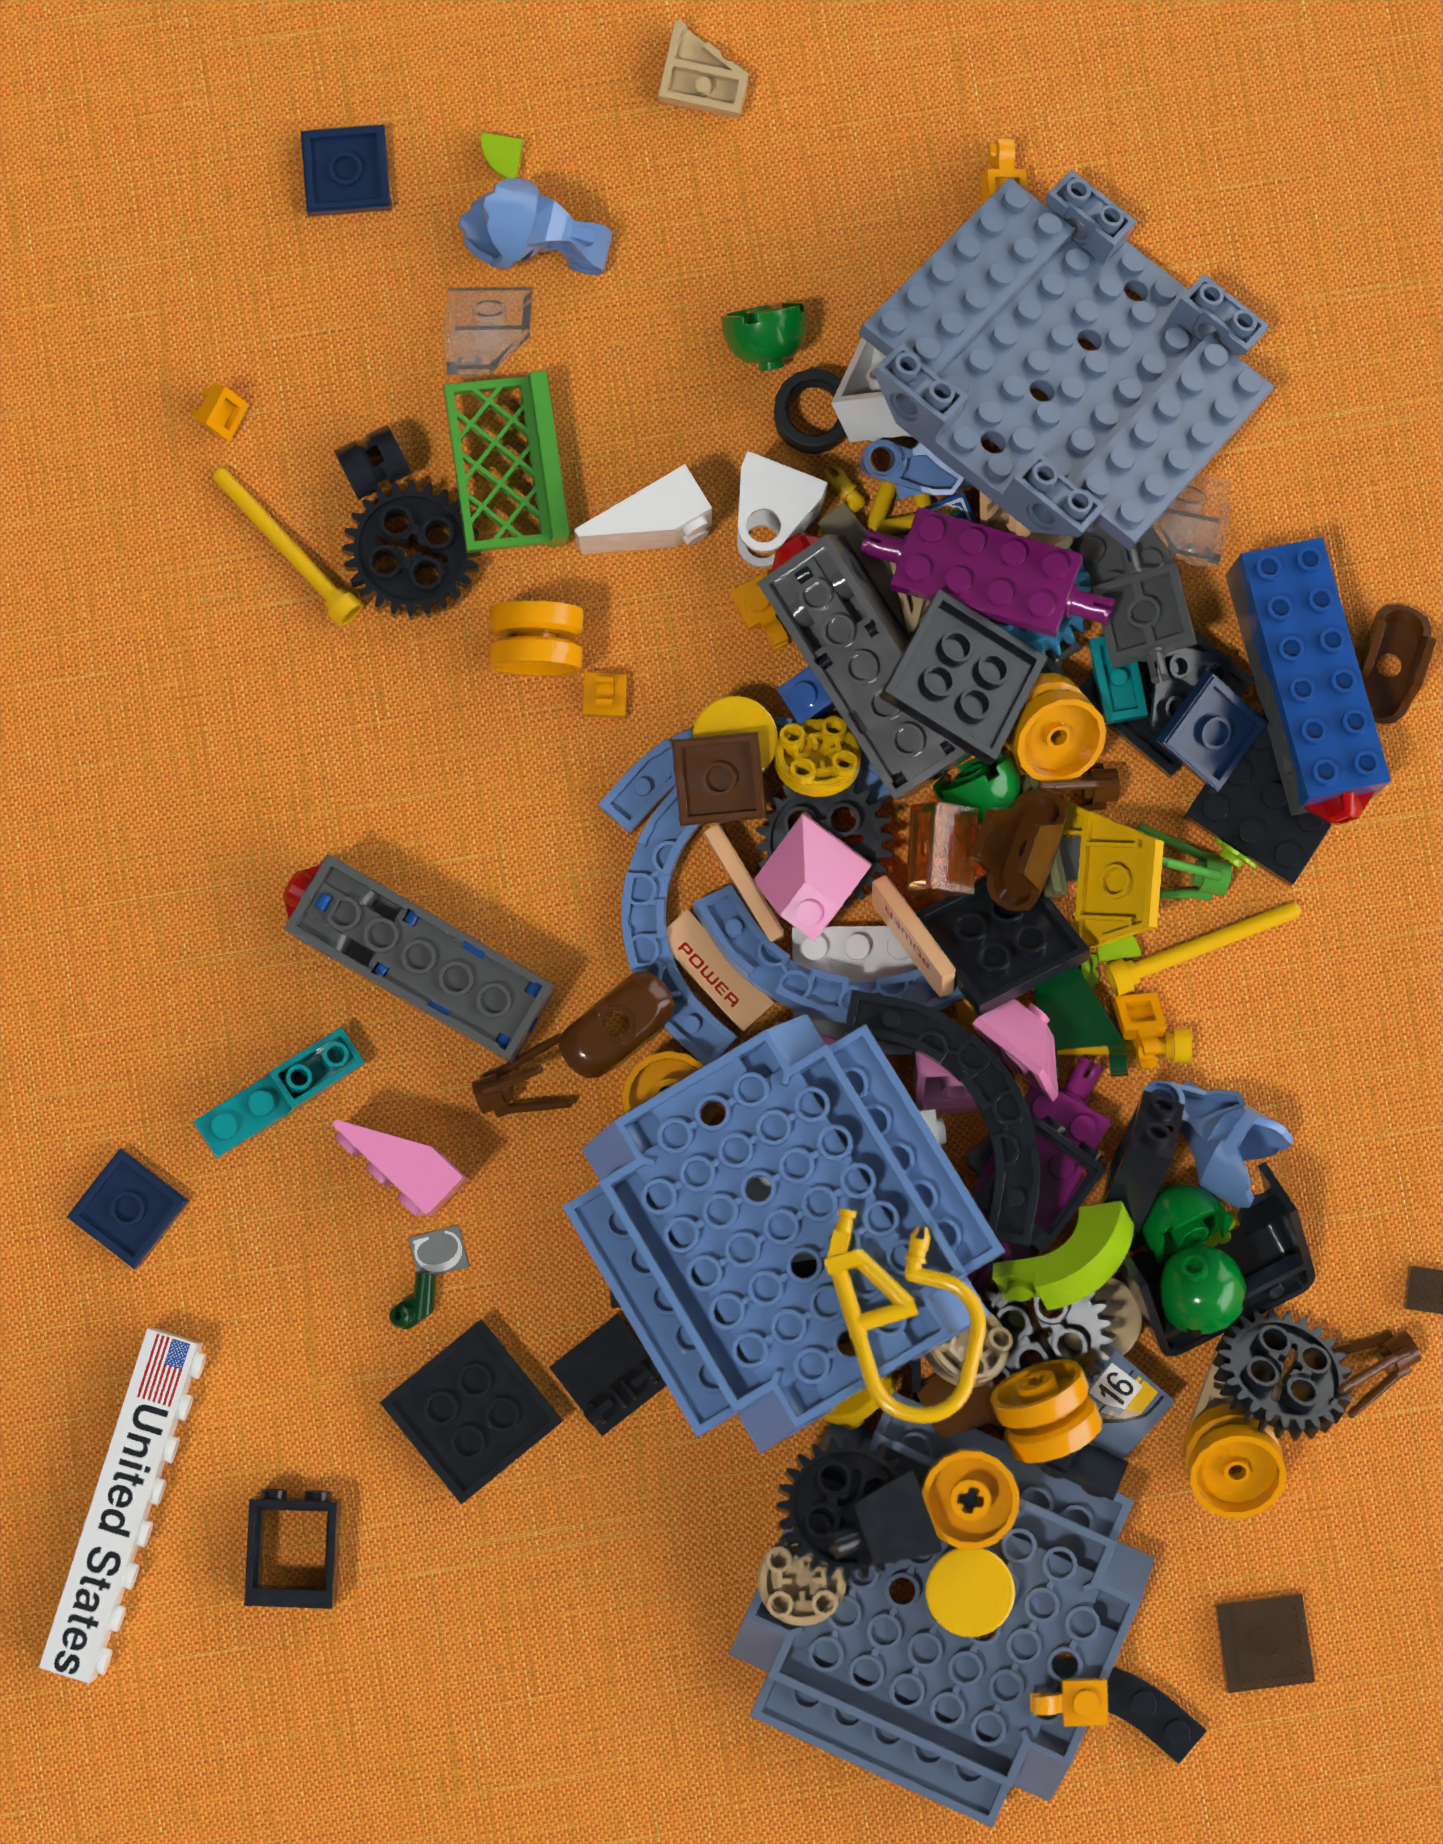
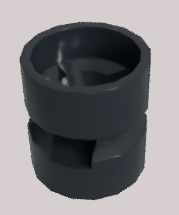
M388 425L367 434L363 444L354 440L334 450L358 500L380 489L381 481L385 480L391 484L412 473ZM380 454L383 462L373 467L369 458Z

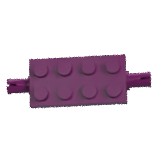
M921 507L917 508L908 536L906 535L904 539L868 528L865 533L867 540L863 539L861 545V555H868L896 563V570L891 581V590L930 601L932 595L940 589L983 617L1054 638L1057 636L1064 617L1069 618L1070 615H1075L1107 626L1110 620L1109 614H1112L1114 608V598H1106L1078 589L1079 585L1075 583L1083 560L1081 553Z
M1079 1056L1078 1062L1064 1088H1058V1097L1053 1102L1032 1085H1030L1024 1099L1029 1108L1031 1119L1037 1116L1043 1121L1046 1115H1048L1068 1130L1064 1137L1077 1147L1081 1142H1084L1093 1149H1096L1111 1120L1089 1108L1088 1103L1085 1101L1100 1074L1103 1073L1104 1068L1096 1063L1092 1064L1084 1078L1091 1060ZM1036 1134L1040 1155V1185L1034 1224L1045 1231L1070 1197L1084 1169ZM994 1152L970 1194L972 1198L975 1197L995 1169ZM979 1208L988 1223L989 1215ZM1000 1242L1005 1253L965 1277L970 1281L974 1273H976L972 1286L976 1293L980 1295L993 1270V1263H997V1261L1002 1262L1003 1259L1012 1261L1037 1257L1039 1252L1031 1246L1025 1247Z

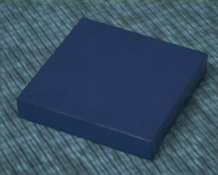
M384 125L301 131L306 212L308 217L392 210L386 129Z
M1205 671L1155 741L1206 786L1219 792L1268 723L1213 673Z
M120 1148L71 1210L67 1218L134 1270H137L190 1200L124 1149Z

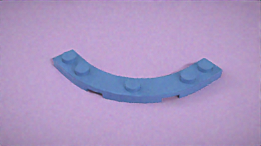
M772 716L777 727L778 739L780 731L785 725L797 723V721H793L791 718ZM693 728L661 742L641 757L598 804L600 809L630 835L655 806L675 788L676 779L672 740L692 738ZM861 752L860 770L856 778L854 791L860 793L870 787L871 792L867 801L871 804L882 800L884 804L891 794L868 757Z
M675 786L652 814L641 832L629 870L626 872L621 915L623 941L628 963L633 973L647 971L657 976L666 984L672 995L675 1005L672 1016L664 1027L682 1046L706 1066L723 1056L739 1037L695 996L680 973L671 952L666 922L669 885L680 854L690 838L702 825L680 826Z
M731 884L694 902L693 910L728 963L759 991L796 1011L820 1019L846 1023L852 990L895 997L919 1003L936 1011L965 998L954 983L953 993L940 999L919 969L900 975L876 978L875 982L849 981L847 976L832 974L814 967L811 971L792 961L790 955L774 942L770 943Z

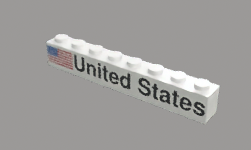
M147 1328L39 1665L40 1669L85 1683H91L97 1679L98 1674L104 1675L107 1671L112 1656V1649L106 1648L111 1631L118 1632L121 1627L126 1607L121 1606L120 1603L125 1589L131 1590L133 1588L139 1571V1564L133 1562L138 1547L145 1548L152 1531L153 1522L147 1521L152 1504L159 1505L165 1490L166 1480L161 1479V1474L165 1462L172 1463L178 1449L180 1438L174 1437L179 1420L185 1421L192 1405L193 1396L187 1395L192 1378L199 1379L205 1364L206 1354L200 1353L203 1346L202 1342L157 1328Z

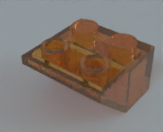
M941 802L911 805L906 891L919 899L974 894V882L977 871L975 860L971 857V853L979 833L977 823L978 808Z

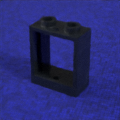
M1143 1090L1110 1162L1101 1204L1122 1201L1134 1224L1133 1232L1139 1233L1173 1161L1185 1107L1184 1104L1173 1101L1166 1096L1157 1095Z
M1046 1115L1043 1121L1037 1116L1031 1119L1035 1133L1087 1171V1173L1045 1231L1035 1224L1033 1225L1030 1246L1040 1254L1046 1253L1107 1170L1106 1167L1099 1163L1103 1158L1099 1152L1084 1142H1081L1077 1147L1064 1137L1068 1130L1048 1115ZM995 1169L973 1198L976 1205L989 1216L995 1184Z
M261 1489V1496H254L249 1499L244 1606L333 1609L337 1605L342 1499H331V1491L305 1490L304 1498L287 1497L286 1489ZM265 1509L327 1512L324 1587L262 1584Z

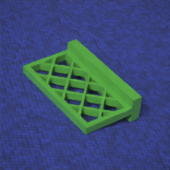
M547 370L530 372L528 376L444 384V398L466 553L547 544L548 547L565 546L570 537ZM520 389L522 405L513 416L494 402L502 390ZM494 391L489 398L482 393ZM471 393L483 403V406L469 420L456 410L454 395ZM488 407L508 422L495 439L475 424ZM522 413L525 425L517 420ZM458 421L466 426L461 433H459ZM512 426L527 438L528 446L519 457L499 443ZM470 430L489 444V447L477 462L464 453L461 447V441ZM493 449L514 463L501 480L481 466ZM528 454L530 466L523 461ZM464 462L471 467L466 476ZM517 467L532 477L533 488L525 499L505 484ZM475 472H478L495 485V488L483 503L468 493L467 482ZM499 490L519 504L507 521H504L487 507ZM534 495L536 501V508L529 503V501ZM470 504L477 508L476 512L473 514L472 517L470 511ZM523 508L538 519L540 534L524 536L511 526ZM481 513L501 527L493 539L474 540L472 524ZM505 531L508 532L511 536H513L508 538H501Z

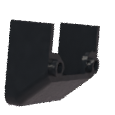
M1266 1162L1258 1165L1265 1192L1254 1195L1255 1198L1249 1208L1241 1207L1238 1213L1240 1228L1230 1232V1241L1225 1244L1217 1243L1214 1247L1227 1253L1239 1267L1246 1285V1295L1242 1303L1243 1310L1240 1316L1243 1315L1247 1319H1249L1254 1310L1263 1314L1269 1309H1273L1301 1295L1311 1287L1316 1277L1298 1210ZM1151 1252L1137 1253L1132 1257L1127 1253L1119 1267L1122 1277L1130 1289L1153 1339L1164 1355H1181L1225 1333L1227 1328L1212 1334H1201L1200 1330H1190L1187 1328V1332L1177 1329L1166 1319L1158 1299V1276L1165 1264L1162 1260V1265L1157 1263ZM1237 1318L1233 1323H1231V1324H1232V1325H1235V1323H1236V1321L1238 1320V1318Z

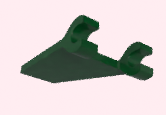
M1078 966L1034 988L1036 1007L1043 1011L1050 1019L1047 1025L1054 1036L1057 1082H1059L1057 1051L1067 1049L1108 1047L1111 1077L1128 1076L1126 1044Z

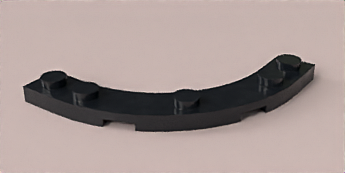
M852 990L844 1035H848L866 1024L876 1041L908 1048L935 1061L956 1078L970 1094L987 1125L995 1159V1184L988 1224L999 1242L1029 1247L1038 1202L1040 1155L1029 1108L1009 1070L978 1036L970 1033L941 1012L919 1003L895 997Z
M1055 1656L1052 1660V1670L1058 1676L1067 1677L1076 1670V1657ZM1113 1666L1107 1680L1108 1712L1132 1724L1174 1761L1180 1764L1207 1730L1154 1685L1133 1673Z

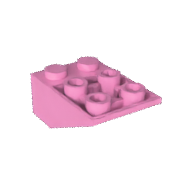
M335 1120L332 1123L339 1131L334 1137L335 1140L351 1155L358 1157L362 1153L370 1161L365 1168L382 1185L389 1186L393 1183L401 1190L402 1193L397 1199L415 1216H420L424 1213L427 1216L433 1217L469 1180L434 1147L340 1120Z

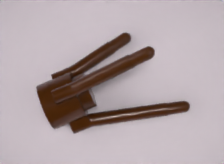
M1095 763L1085 772L1088 774L1081 775L1080 780L1049 781L1038 784L1040 790L1081 789L1082 798L1090 799V801L1078 806L1090 811L1106 810V802L1118 801L1120 796L1118 770L1116 768H1104L1103 763Z
M556 1034L519 1055L513 1064L507 1062L497 1069L483 1073L484 1078L472 1081L474 1096L481 1112L485 1114L494 1111L496 1117L499 1118L511 1113L572 1107L573 1102L569 1099L509 1104L508 1102L515 1099L512 1085L542 1073L543 1068L537 1065L509 1077L507 1074L558 1044L561 1034Z
M1387 1330L1376 1337L1331 1349L1333 1353L1350 1354L1377 1346L1381 1347L1375 1351L1378 1362L1337 1387L1339 1393H1344L1383 1370L1388 1374L1391 1373L1348 1411L1347 1415L1349 1418L1356 1417L1399 1379L1412 1373L1410 1367L1421 1361L1418 1347L1406 1331L1403 1330L1393 1336Z

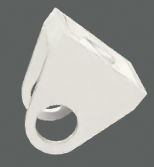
M747 451L741 466L737 548L742 559L753 567H771L775 553L767 558H758L753 556L747 547L756 552L767 553L778 549L789 537L797 533H805L821 512L825 502L828 482ZM757 527H768L777 534V537L769 542H758L751 538L749 532Z

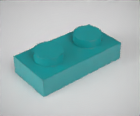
M1105 638L1089 639L1087 643L1105 725L1146 718L1148 711L1138 662L1114 669L1110 662Z

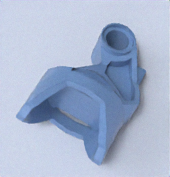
M521 177L506 178L496 184L492 192H488L472 202L470 211L461 215L458 221V226L464 234L463 243L471 253L491 265V267L500 270H508L515 262H519L521 259L527 261L537 253L558 250L568 260L567 266L581 273L601 275L604 273L613 233L611 229L602 224L575 221L555 200L540 195L536 183Z
M877 440L866 445L859 457L862 471L870 478L894 485L898 499L919 494L951 496L963 488L973 486L920 442H917L913 448L908 449L888 440ZM875 448H883L891 456L890 467L884 472L875 470L870 463V455Z
M1187 1080L1184 1085L1167 1081H1155L1149 1083L1144 1088L1148 1092L1166 1096L1173 1101L1185 1105L1179 1132L1185 1135L1194 1157L1200 1187L1205 1188L1210 1193L1239 1209L1241 1207L1249 1208L1255 1197L1250 1189L1251 1180L1244 1161L1262 1159L1276 1155L1279 1150L1288 1149L1294 1140L1287 1131L1288 1128L1249 1107L1239 1091H1206Z

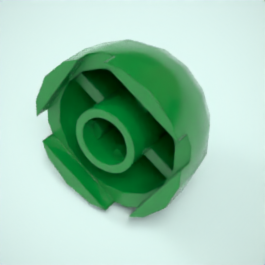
M804 302L781 303L782 309L779 306H758L731 312L727 316H721L727 346L734 356L743 362L759 363L760 371L785 367L783 359L795 355L804 344L806 338L807 316Z
M1006 750L1003 756L1000 752L997 759L990 766L975 757L957 766L961 772L951 781L947 774H945L933 785V792L940 806L950 818L963 825L978 826L982 824L988 808L1010 807L1020 795L1021 778L1010 751Z
M1195 1183L1168 1184L1159 1188L1142 1224V1233L1151 1254L1157 1263L1162 1265V1260L1167 1261L1180 1249L1190 1245H1203L1217 1230L1224 1237L1228 1233L1232 1221L1229 1212L1221 1200L1205 1188L1200 1187V1185Z
M1190 1245L1178 1250L1165 1262L1158 1276V1299L1166 1319L1177 1329L1187 1332V1328L1190 1330H1200L1201 1334H1212L1227 1328L1240 1316L1243 1310L1242 1303L1246 1295L1245 1281L1234 1259L1223 1250L1208 1245Z

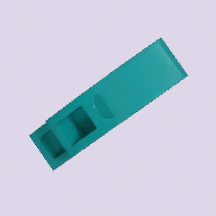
M340 1027L269 1071L267 1076L193 1121V1125L217 1160L250 1138L254 1139L360 1068L365 1062L343 1028Z

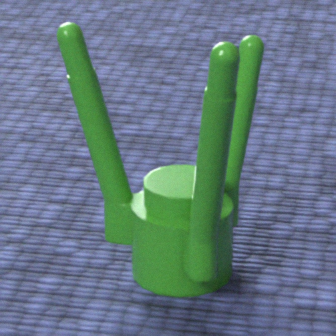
M1144 824L1137 826L1138 831L1164 841V844L1199 859L1194 864L1163 857V866L1191 873L1190 884L1197 886V889H1161L1159 898H1196L1210 901L1212 894L1225 896L1231 879V863L1219 861L1220 855L1204 852Z

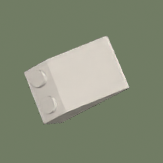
M861 338L831 402L849 442L866 440L877 441L883 438L900 436L912 437L895 423L874 375L875 368L886 356L863 338Z
M686 464L575 528L577 548L581 554L670 548L677 547L683 542L690 546L709 534L707 528L712 526V507Z

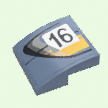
M1107 1344L1106 1347L1113 1351V1355L1109 1360H1100L1105 1366V1370L1100 1376L1091 1373L1094 1382L1089 1387L1088 1396L1095 1401L1103 1422L1101 1431L1090 1443L1118 1458L1124 1459L1175 1403V1400L1110 1344Z

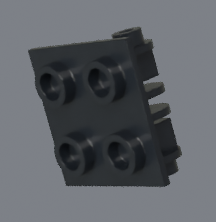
M1190 648L1172 651L1164 656L1169 679L1163 682L1157 667L1160 683H1152L1150 680L1149 685L1153 687V692L1149 693L1148 698L1152 700V703L1150 705V716L1146 718V724L1150 728L1149 732L1154 734L1162 732L1205 671L1213 673L1229 687L1231 657Z
M618 1314L549 1367L581 1408L587 1420L598 1430L601 1436L605 1435L667 1386L648 1352Z
M1088 1443L1081 1449L1064 1457L1033 1464L1039 1466L1044 1473L1053 1478H1065L1080 1485L1086 1493L1094 1497H1106L1113 1501L1129 1462Z

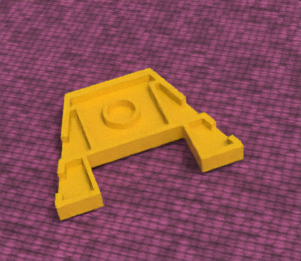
M1064 800L1067 805V819L1062 836H1081L1075 920L1071 926L1089 949L1157 928L1164 841Z

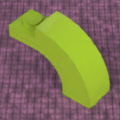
M1122 1201L1079 1207L1077 1226L1070 1238L1061 1247L1039 1257L993 1263L992 1278L1006 1301H1027L1033 1297H1040L1047 1310L1071 1305L1098 1290L1118 1270L1130 1248L1134 1224Z

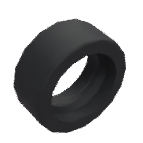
M807 369L794 373L783 382L775 397L773 419L778 434L788 446L801 453L819 454L834 449L844 441L847 435L839 418L834 427L829 431L814 436L798 431L791 423L789 417V404L797 393L813 387L821 388L834 397L842 381L840 377L827 370Z

